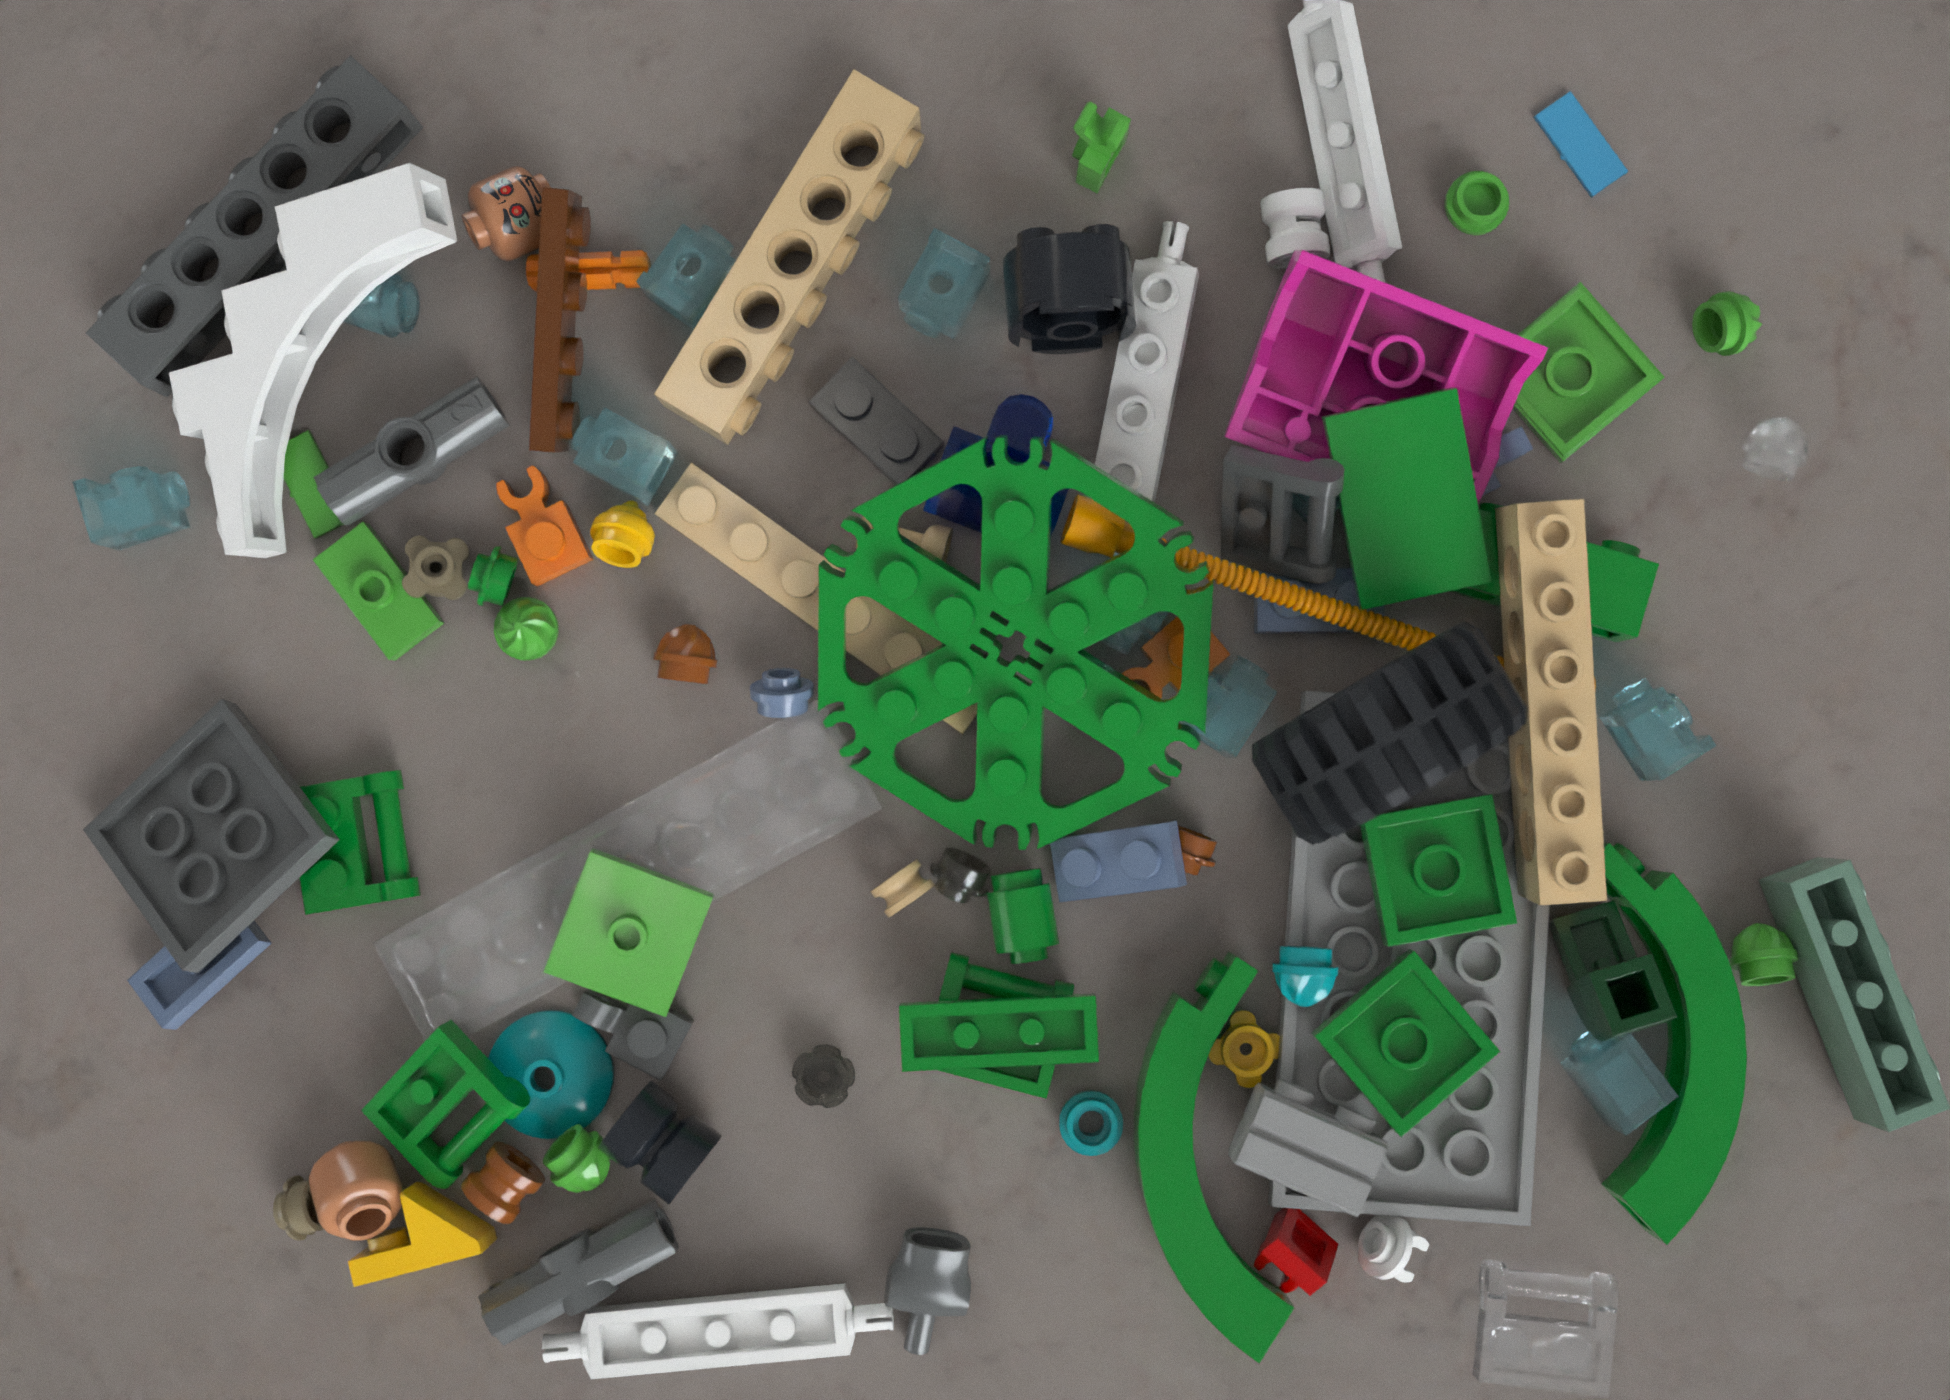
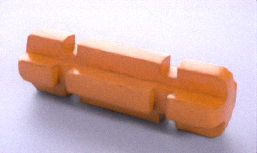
M642 250L621 251L620 257L613 256L612 251L579 253L578 272L585 273L587 290L616 289L617 283L625 284V288H646L650 285L652 275L651 262L647 253ZM532 254L527 257L526 278L528 286L537 292L539 254Z

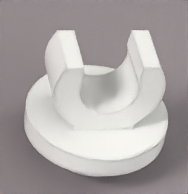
M1376 1215L1366 1224L1360 1234L1358 1241L1359 1263L1367 1274L1375 1278L1386 1280L1394 1277L1401 1282H1412L1415 1275L1404 1268L1411 1256L1412 1247L1427 1251L1429 1243L1425 1238L1411 1230L1409 1224L1399 1216Z

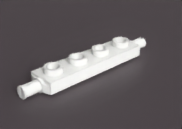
M1302 0L1304 8L1287 26L1320 190L1324 193L1325 215L1334 260L1339 265L1349 269H1357L1359 273L1385 282L1382 262L1388 259L1395 251L1402 249V243L1353 3L1342 0Z
M1173 221L1163 222L1158 256L1143 260L1135 259L1132 282L1136 329L1129 337L1120 341L1118 345L1095 461L1096 466L1154 503L1199 280L1198 269L1182 261L1189 226L1177 222L1175 230Z
M846 1283L590 1307L585 1314L580 1332L546 1333L543 1335L542 1350L545 1351L542 1356L545 1363L582 1358L590 1379L847 1356L851 1353L857 1332L894 1330L893 1308L886 1307L885 1303L854 1306Z

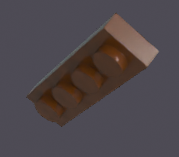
M542 187L529 451L553 453L569 451V440L577 439L580 427V407L578 402H571L572 377L580 376L583 366V341L581 338L575 337L576 311H584L587 299L585 273L578 272L579 248L580 246L586 247L589 242L591 218L589 208L582 207V196L569 189Z

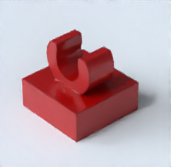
M1282 1208L1274 1215L1266 1239L1260 1245L1253 1266L1260 1271L1268 1263L1272 1262L1283 1272L1278 1289L1283 1293H1290L1299 1286L1311 1296L1327 1283L1339 1244L1300 1209Z

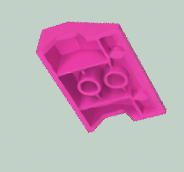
M1296 250L1292 254L1267 315L1224 436L1262 452L1305 462L1319 458L1330 459L1322 416L1455 387L1458 391L1479 504L1499 459L1504 426L1524 382L1543 361L1548 347L1307 251Z

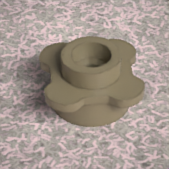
M421 535L414 536L408 540L405 545V553L410 558L409 573L402 580L405 592L413 598H421L425 594L435 597L445 596L448 600L461 598L467 590V583L463 579V562L469 558L470 552L466 543L459 538H451L446 543L430 542ZM438 562L442 565V570L436 574L430 571L431 564Z

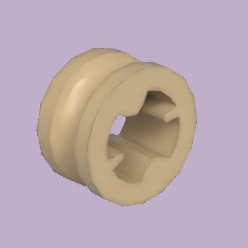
M918 859L870 891L874 898L881 897L886 901L887 907L884 912L888 918L935 886L931 878L923 879L920 876L919 868L921 864Z

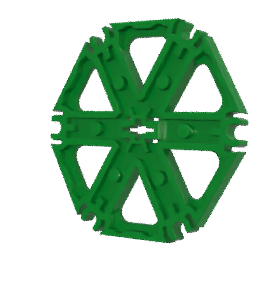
M999 435L992 447V457L995 463L990 465L986 453L987 436L853 508L851 511L863 515L872 524V530L864 520L855 516H848L841 523L840 526L856 537L857 549L854 552H846L839 546L831 544L825 550L824 556L836 567L846 568L845 572L832 568L825 560L819 563L818 712L828 704L843 702L844 705L834 708L822 723L825 728H829L836 723L847 722L854 728L855 738L844 743L839 749L842 757H851L859 753L864 746L870 750L864 757L853 759L849 767L971 844L975 845L978 839L976 824L979 819L986 822L982 830V840L985 847L993 848L997 836L996 828L1007 824L1014 827L1018 832V849L1026 850L1032 836V823H1035L1039 834L1037 849L1169 787L1171 778L1159 774L1151 765L1155 763L1161 772L1168 776L1178 777L1182 771V764L1177 759L1168 755L1166 747L1174 741L1183 742L1194 750L1200 745L1201 737L1197 731L1189 725L1180 724L1179 721L1193 724L1205 734L1214 579L1205 586L1187 589L1186 585L1196 584L1207 576L1210 570L1209 565L1205 561L1197 564L1195 567L1184 568L1177 563L1175 558L1177 551L1187 547L1194 541L1191 531L1179 532L1173 535L1167 543L1160 538L1170 529L1183 526L1184 521L1068 447L1052 439L1050 441L1052 457L1050 466L1047 467L1041 464L1045 455L1043 439L1040 436H1034L1030 443L1031 453L1029 459L1025 462H1017L1008 455L1007 435ZM968 484L974 487L980 493L983 504L981 584L901 535L898 524L902 514L954 485ZM1066 488L1076 489L1126 520L1132 526L1135 540L1131 548L1049 589L1051 500L1055 493ZM866 596L872 598L943 644L867 683L857 682L850 677L845 665L847 605L855 597ZM1161 611L1171 612L1179 617L1184 627L1181 687L1176 695L1162 700L1083 649L1154 613ZM1016 630L1026 636L1023 648L1030 653V656L1025 658L1021 655H1016L1011 661H1007L1000 656L1003 645L996 640V637L1000 634L1009 638ZM972 643L986 651L987 654H983L972 647ZM1017 672L1021 673L1033 682H1027L1026 680L1018 676ZM977 703L975 790L969 797L960 800L952 799L906 771L898 764L895 757V748L901 740ZM1044 707L1118 753L1124 762L1123 775L1117 781L1070 804L1056 806L1046 801L1042 795Z

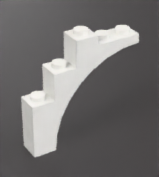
M407 163L275 206L279 227L277 242L287 270L221 290L226 313L224 326L227 336L231 341L233 353L169 372L173 392L172 408L178 421L180 435L204 439L206 449L205 466L211 477L218 514L216 525L223 541L225 555L268 558L287 553L282 512L284 464L298 402L316 361L346 317L379 284L412 261L457 242L445 178Z

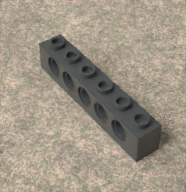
M350 55L340 66L330 68L321 76L317 82L315 93L297 111L286 114L278 121L272 131V138L254 157H248L234 167L229 175L228 184L210 203H204L191 212L186 219L185 229L167 248L156 251L144 262L141 268V275L123 294L109 299L100 308L97 314V321L86 334L140 385L168 397L172 393L169 372L199 364L227 335L224 326L226 313L221 290L287 270L277 242L279 227L275 206L382 172L424 127L394 94ZM351 123L350 131L343 140L329 143L330 135L337 126ZM307 168L304 181L296 188L287 189V181L290 175L298 169ZM263 213V220L258 230L244 236V226L247 220L255 214ZM218 258L219 266L215 275L209 280L201 282V271L204 265L210 260ZM174 303L173 318L167 325L158 328L160 312L166 306Z

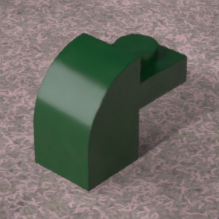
M1614 900L1555 918L1549 922V928L1571 982V985L1566 987L1567 992L1580 1019L1595 1039L1604 1042L1677 1018L1652 953L1637 958Z

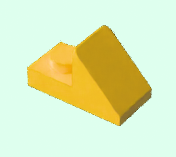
M415 1182L400 1193L409 1236L406 1227H397L367 1239L368 1247L348 1261L353 1286L356 1287L482 1254L497 1240L495 1228L426 1184Z

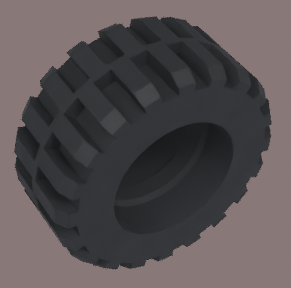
M1463 621L1382 666L1258 740L1252 745V762L1296 836L1312 845L1319 844L1377 817L1392 807H1396L1417 793L1445 779L1458 769L1470 764L1485 752L1495 748L1504 742V739L1515 734L1525 725L1527 706L1480 629Z

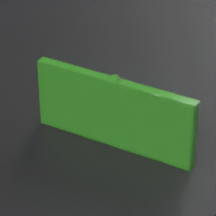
M307 430L288 441L285 453L284 480L290 490V497L295 499L313 537L317 539L344 524L327 506L317 490V484L313 477L328 469L329 466L311 431Z

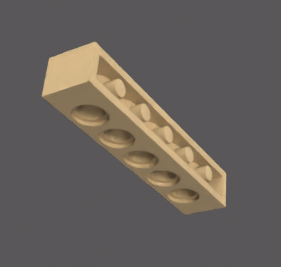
M855 69L852 71L654 393L665 408L727 445L736 432L744 435L749 430L761 408V402L757 401L756 398L768 379L776 382L783 375L792 359L794 349L789 345L801 325L810 328L820 315L827 299V295L822 293L834 271L842 275L853 261L859 248V241L854 239L867 218L873 222L876 221L887 205L892 193V188L887 186L899 165L907 169L916 158L925 137L924 134L920 133L919 107ZM857 146H868L877 152L876 158L865 166H853L844 160L846 154ZM834 198L845 205L842 213L832 220H820L812 215L815 205L823 199ZM793 251L808 253L812 257V261L809 267L802 273L792 275L779 269L781 260L788 253ZM772 304L779 309L778 317L772 325L767 328L757 329L747 324L748 314L755 306ZM735 356L746 361L745 371L738 380L731 383H722L715 380L716 366L724 358Z
M1584 499L1517 503L1495 508L1504 668L1527 706L1525 725L1515 734L1509 736L1518 895L1538 905L1607 901Z

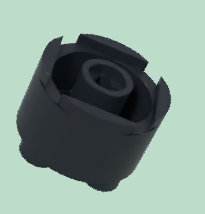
M1096 224L1086 227L1081 232L1055 234L1050 228L1034 227L1017 234V246L1009 251L1003 259L1008 338L1012 344L1019 347L1020 337L1032 340V352L1074 354L1103 348L1102 336L1118 331L1120 342L1135 331L1136 315L1130 251L1128 246L1120 240L1119 228L1110 224Z

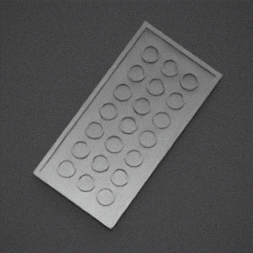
M1301 692L1300 715L1336 693ZM1509 737L1470 764L1458 769L1435 785L1426 788L1385 812L1493 794L1517 924L1391 947L1384 946L1360 824L1339 836H1333L1325 842L1314 845L1297 837L1292 829L1285 946L1333 949L1332 966L1338 967V976H1336L1334 986L1328 996L1309 1007L1298 1006L1289 1001L1283 994L1281 995L1280 1040L1276 1084L1278 1079H1283L1315 1094L1312 1106L1335 1115L1338 1106L1342 1105L1376 1121L1372 1132L1378 1134L1388 1143V1150L1377 1176L1373 1178L1372 1188L1361 1214L1531 1226L1550 905H1538L1519 896L1517 891ZM1411 949L1418 954L1501 1052L1404 1136L1400 1137L1312 1036L1311 1032L1406 950ZM1269 1179L1268 1202L1271 1207L1343 1212Z

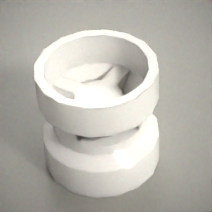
M1288 189L1270 194L1261 200L1262 222L1269 226L1270 239L1265 245L1266 260L1269 267L1287 269L1292 254L1296 250H1304L1324 259L1329 258V237L1321 230L1320 219L1326 212L1324 193L1320 189Z

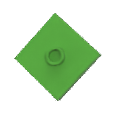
M1579 282L1517 334L1520 337L1548 347L1543 361L1524 382L1512 409L1559 463H1562L1665 377L1587 288Z
M592 848L543 972L666 1017L714 893Z

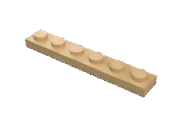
M691 463L654 514L818 631L819 563L825 560L832 568L844 571L831 564L822 555ZM866 596L855 597L847 605L846 652L880 676L943 644L872 598ZM977 703L943 719V721L963 735L977 716Z

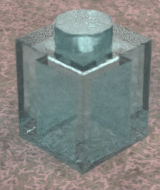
M1587 1031L1572 1043L1571 1050L1574 1053L1560 1062L1561 1066L1603 1122L1626 1136L1679 1097L1631 1033L1600 1042Z

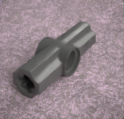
M476 376L412 417H398L388 421L379 430L375 440L313 478L317 484V490L327 506L335 513L341 523L349 526L415 484L425 485L436 481L444 473L449 463L510 425L494 397ZM423 438L425 444L422 457L414 464L402 465L400 457L403 446L411 439Z
M653 1199L594 1232L589 1228L567 1238L539 1256V1262L522 1271L515 1272L514 1275L491 1285L478 1296L482 1309L481 1316L489 1332L505 1346L564 1313H567L569 1317L594 1306L614 1293L620 1287L619 1283L648 1270L660 1261L666 1260L669 1256L675 1254L679 1246L674 1234V1228L665 1211Z

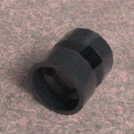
M651 1080L617 1120L598 1146V1149L620 1167L623 1165L627 1169L638 1164L642 1166L641 1183L669 1205L722 1135L695 1114L684 1117L682 1120L677 1118L678 1104L673 1101L674 1097Z

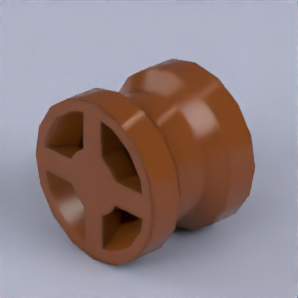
M496 1141L485 1153L486 1164L480 1171L471 1172L461 1183V1189L467 1199L485 1215L503 1224H511L521 1212L520 1202L526 1194H535L545 1182V1177L539 1167L522 1152L504 1142Z

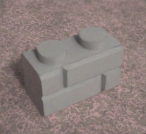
M1278 1079L1275 1089L1258 1082L1246 1106L1243 1119L1240 1121L1229 1146L1228 1155L1233 1163L1358 1217L1372 1188L1373 1178L1377 1176L1388 1150V1143L1378 1134L1372 1132L1376 1121L1342 1105L1338 1106L1335 1115L1312 1106L1315 1094L1283 1079Z

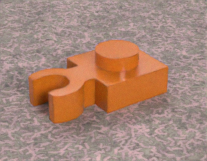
M532 465L526 468L533 484L531 492L526 497L517 498L512 487L505 480L497 482L496 489L500 500L506 506L518 512L521 520L505 527L531 583L538 587L594 559L568 504L561 500L548 506L549 482L546 476Z
M1178 616L1140 648L1151 663L1145 668L1133 667L1122 673L1132 681L1143 682L1147 686L1148 691L1159 698H1162V688L1168 683L1176 692L1181 687L1184 627ZM1212 632L1209 672L1231 655Z

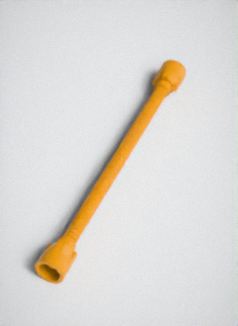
M1077 494L1068 513L1060 544L1086 553L1102 554L1112 558L1115 552L1120 554L1133 546L1135 534L1132 526L1126 520L1094 500ZM1188 546L1181 548L1175 554L1177 563L1184 568H1192L1206 561L1210 567L1209 573L1206 576L1209 582L1214 579L1218 585L1222 583L1224 587L1230 586L1232 590L1238 588L1239 592H1246L1247 595L1253 594L1255 598L1261 596L1262 600H1269L1270 603L1276 602L1278 606L1284 604L1285 608H1292L1293 611L1299 610L1301 614L1307 612L1308 616H1315L1316 619L1322 618L1324 622L1330 620V623L1333 625L1345 626L1347 630L1353 629L1356 633L1368 634L1370 638L1375 637L1376 640H1383L1385 643H1391L1393 646L1398 645L1402 649L1406 647L1407 651L1437 636L1434 632H1428L1425 629L1420 630L1419 627H1413L1411 624L1405 625L1404 622H1397L1394 618L1382 617L1380 613L1375 614L1371 610L1367 612L1366 609H1359L1357 605L1352 606L1348 602L1344 604L1342 600L1336 601L1334 597L1329 598L1325 594L1321 596L1319 592L1313 594L1311 589L1306 590L1302 586L1298 588L1296 584L1290 586L1288 581L1283 582L1279 578L1275 580L1273 576L1267 578L1265 573L1260 574L1256 570L1252 572L1250 568H1245L1244 570L1242 565L1236 567L1234 562L1229 564L1227 560L1221 561L1219 557L1213 559L1211 554L1205 556V553L1202 551L1199 553L1196 549L1190 551ZM1500 655L1496 656L1504 668V658Z

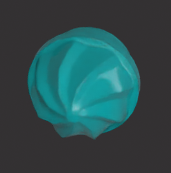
M1280 946L1279 963H1272V972H1274L1276 983L1281 993L1289 1001L1301 1007H1309L1327 997L1334 986L1336 976H1338V967L1332 966L1333 949Z

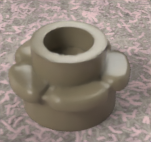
M300 1175L287 1179L283 1184V1191L275 1197L273 1216L279 1228L285 1230L290 1238L298 1241L305 1240L307 1235H313L316 1231L324 1230V1228L318 1222L310 1192L309 1180H303V1177Z

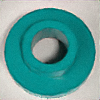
M1085 1090L1070 1097L1063 1105L1059 1116V1128L1063 1140L1073 1151L1086 1156H1097L1111 1150L1119 1141L1123 1131V1116L1119 1106L1110 1096L1096 1090ZM1087 1111L1098 1112L1103 1118L1100 1129L1093 1133L1084 1132L1079 1127V1119L1083 1113Z

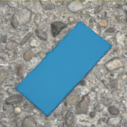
M1571 91L1533 117L1559 152L1560 159L1567 163L1591 198L1628 172Z

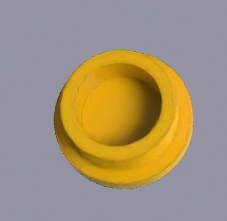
M630 500L621 505L613 506L595 517L590 529V536L593 539L591 549L599 559L608 564L622 568H633L640 564L643 557L650 554L654 544L655 533L650 523L647 522L646 514L639 508L638 503Z

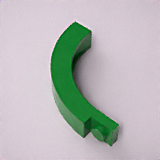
M1604 842L1606 895L1611 901H1615L1617 908L1630 922L1643 942L1648 954L1652 953L1677 1018L1667 1022L1668 1049L1666 1069L1653 1114L1628 1156L1601 1185L1646 1232L1668 1245L1690 1221L1710 1192L1726 1161L1735 1136L1745 1091L1747 1066L1745 1022L1739 991L1729 959L1712 924L1696 899L1672 872L1651 870L1642 878L1640 875L1645 871V867L1629 849L1620 843H1615L1612 846L1610 843Z
M1228 951L1222 962L1213 958L1201 973L1194 987V991L1200 994L1195 1005L1173 991L1157 1019L1144 1053L1137 1082L1133 1115L1134 1154L1139 1185L1148 1217L1167 1262L1185 1292L1203 1315L1232 1344L1260 1364L1294 1310V1306L1287 1294L1283 1293L1278 1289L1279 1287L1255 1271L1232 1248L1217 1228L1202 1194L1193 1151L1195 1099L1203 1068L1224 1024L1258 973L1257 969Z

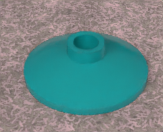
M547 1010L526 1015L512 1023L502 1032L494 1043L488 1059L504 1076L512 1077L523 1084L530 1095L529 1105L515 1119H506L505 1122L531 1137L557 1139L570 1127L580 1124L585 1128L597 1118L606 1106L612 1091L614 1065L612 1055L605 1052L608 1045L595 1027L572 1016L571 1013ZM545 1066L553 1071L555 1084L551 1089H543L537 1085L534 1076L538 1067Z

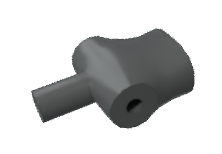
M909 1228L904 1233L897 1258L889 1267L884 1303L886 1307L910 1312L904 1348L912 1354L924 1355L929 1352L936 1316H965L968 1311L971 1292L968 1259L971 1246L970 1242L963 1235L937 1228Z

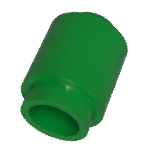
M1041 868L991 875L993 891L987 892L996 953H1009L1011 964L1048 959L1047 947L1059 944L1050 883H1043Z

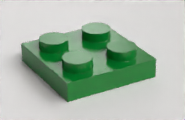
M1493 794L1385 812L1360 824L1384 946L1391 947L1517 924Z
M1411 949L1406 950L1311 1032L1312 1036L1400 1137L1404 1136L1501 1052L1418 954Z

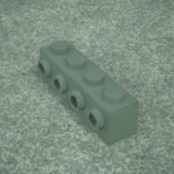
M1816 857L1759 879L1778 930L1787 935L1791 940L1793 948L1797 950L1799 959L1793 963L1794 971L1854 1120L1891 1132L1950 1109L1940 1083L1939 1071L1927 1051L1915 1021L1913 1006L1902 989L1891 961L1888 944L1878 929L1866 899L1864 884L1855 871L1851 860Z

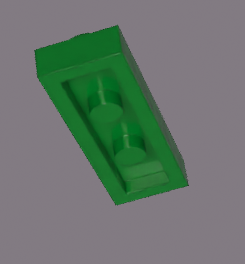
M1094 993L899 1004L902 1072L1099 1062L1096 996Z

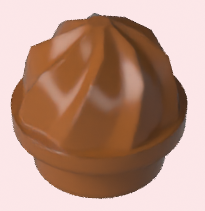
M684 624L667 632L659 642L657 650L653 655V660L659 661L657 678L708 684L710 667L717 668L718 660L715 658V650L710 638L695 625Z

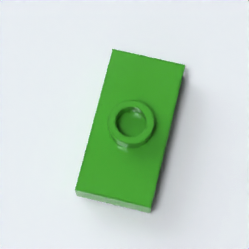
M364 521L313 559L388 660L396 661L445 623L425 596L413 598L405 592L402 580L407 575V572L372 526Z

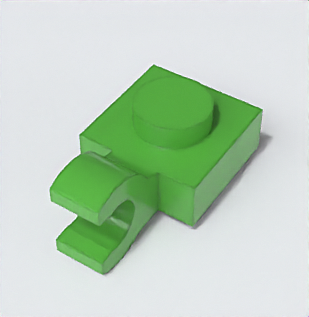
M1087 102L1073 127L1079 139L1072 157L1079 160L1076 183L1098 193L1127 141L1131 119L1110 107L1104 117H1101L1096 111L1097 105Z

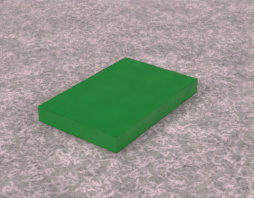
M1450 387L1322 416L1330 459L1338 461L1345 470L1343 490L1337 497L1358 604L1362 610L1492 582L1457 388Z

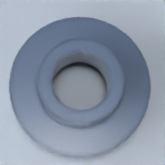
M793 668L766 670L762 673V679L750 685V697L757 702L758 713L771 718H788L804 714L808 711V699L814 695L813 682L807 678L800 677V671Z

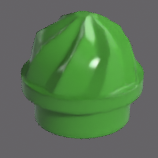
M1731 291L1714 294L1707 302L1700 304L1694 312L1692 329L1697 344L1706 352H1716L1723 356L1742 352L1749 343L1756 340V331L1762 326V323L1759 321L1760 308L1745 295Z
M520 597L511 600L500 609L494 622V635L498 646L507 655L518 660L530 661L543 657L553 648L558 638L559 625L555 613L546 603L535 598Z
M1755 923L1742 930L1734 938L1732 957L1729 961L1731 969L1739 971L1741 985L1765 986L1793 980L1795 978L1793 963L1799 957L1797 950L1793 948L1791 940L1784 932L1777 930L1771 925Z
M580 1124L566 1130L554 1141L543 1158V1164L551 1171L550 1180L557 1187H563L574 1193L590 1191L600 1186L605 1181L610 1167V1158L598 1149L604 1138L597 1131L588 1133Z

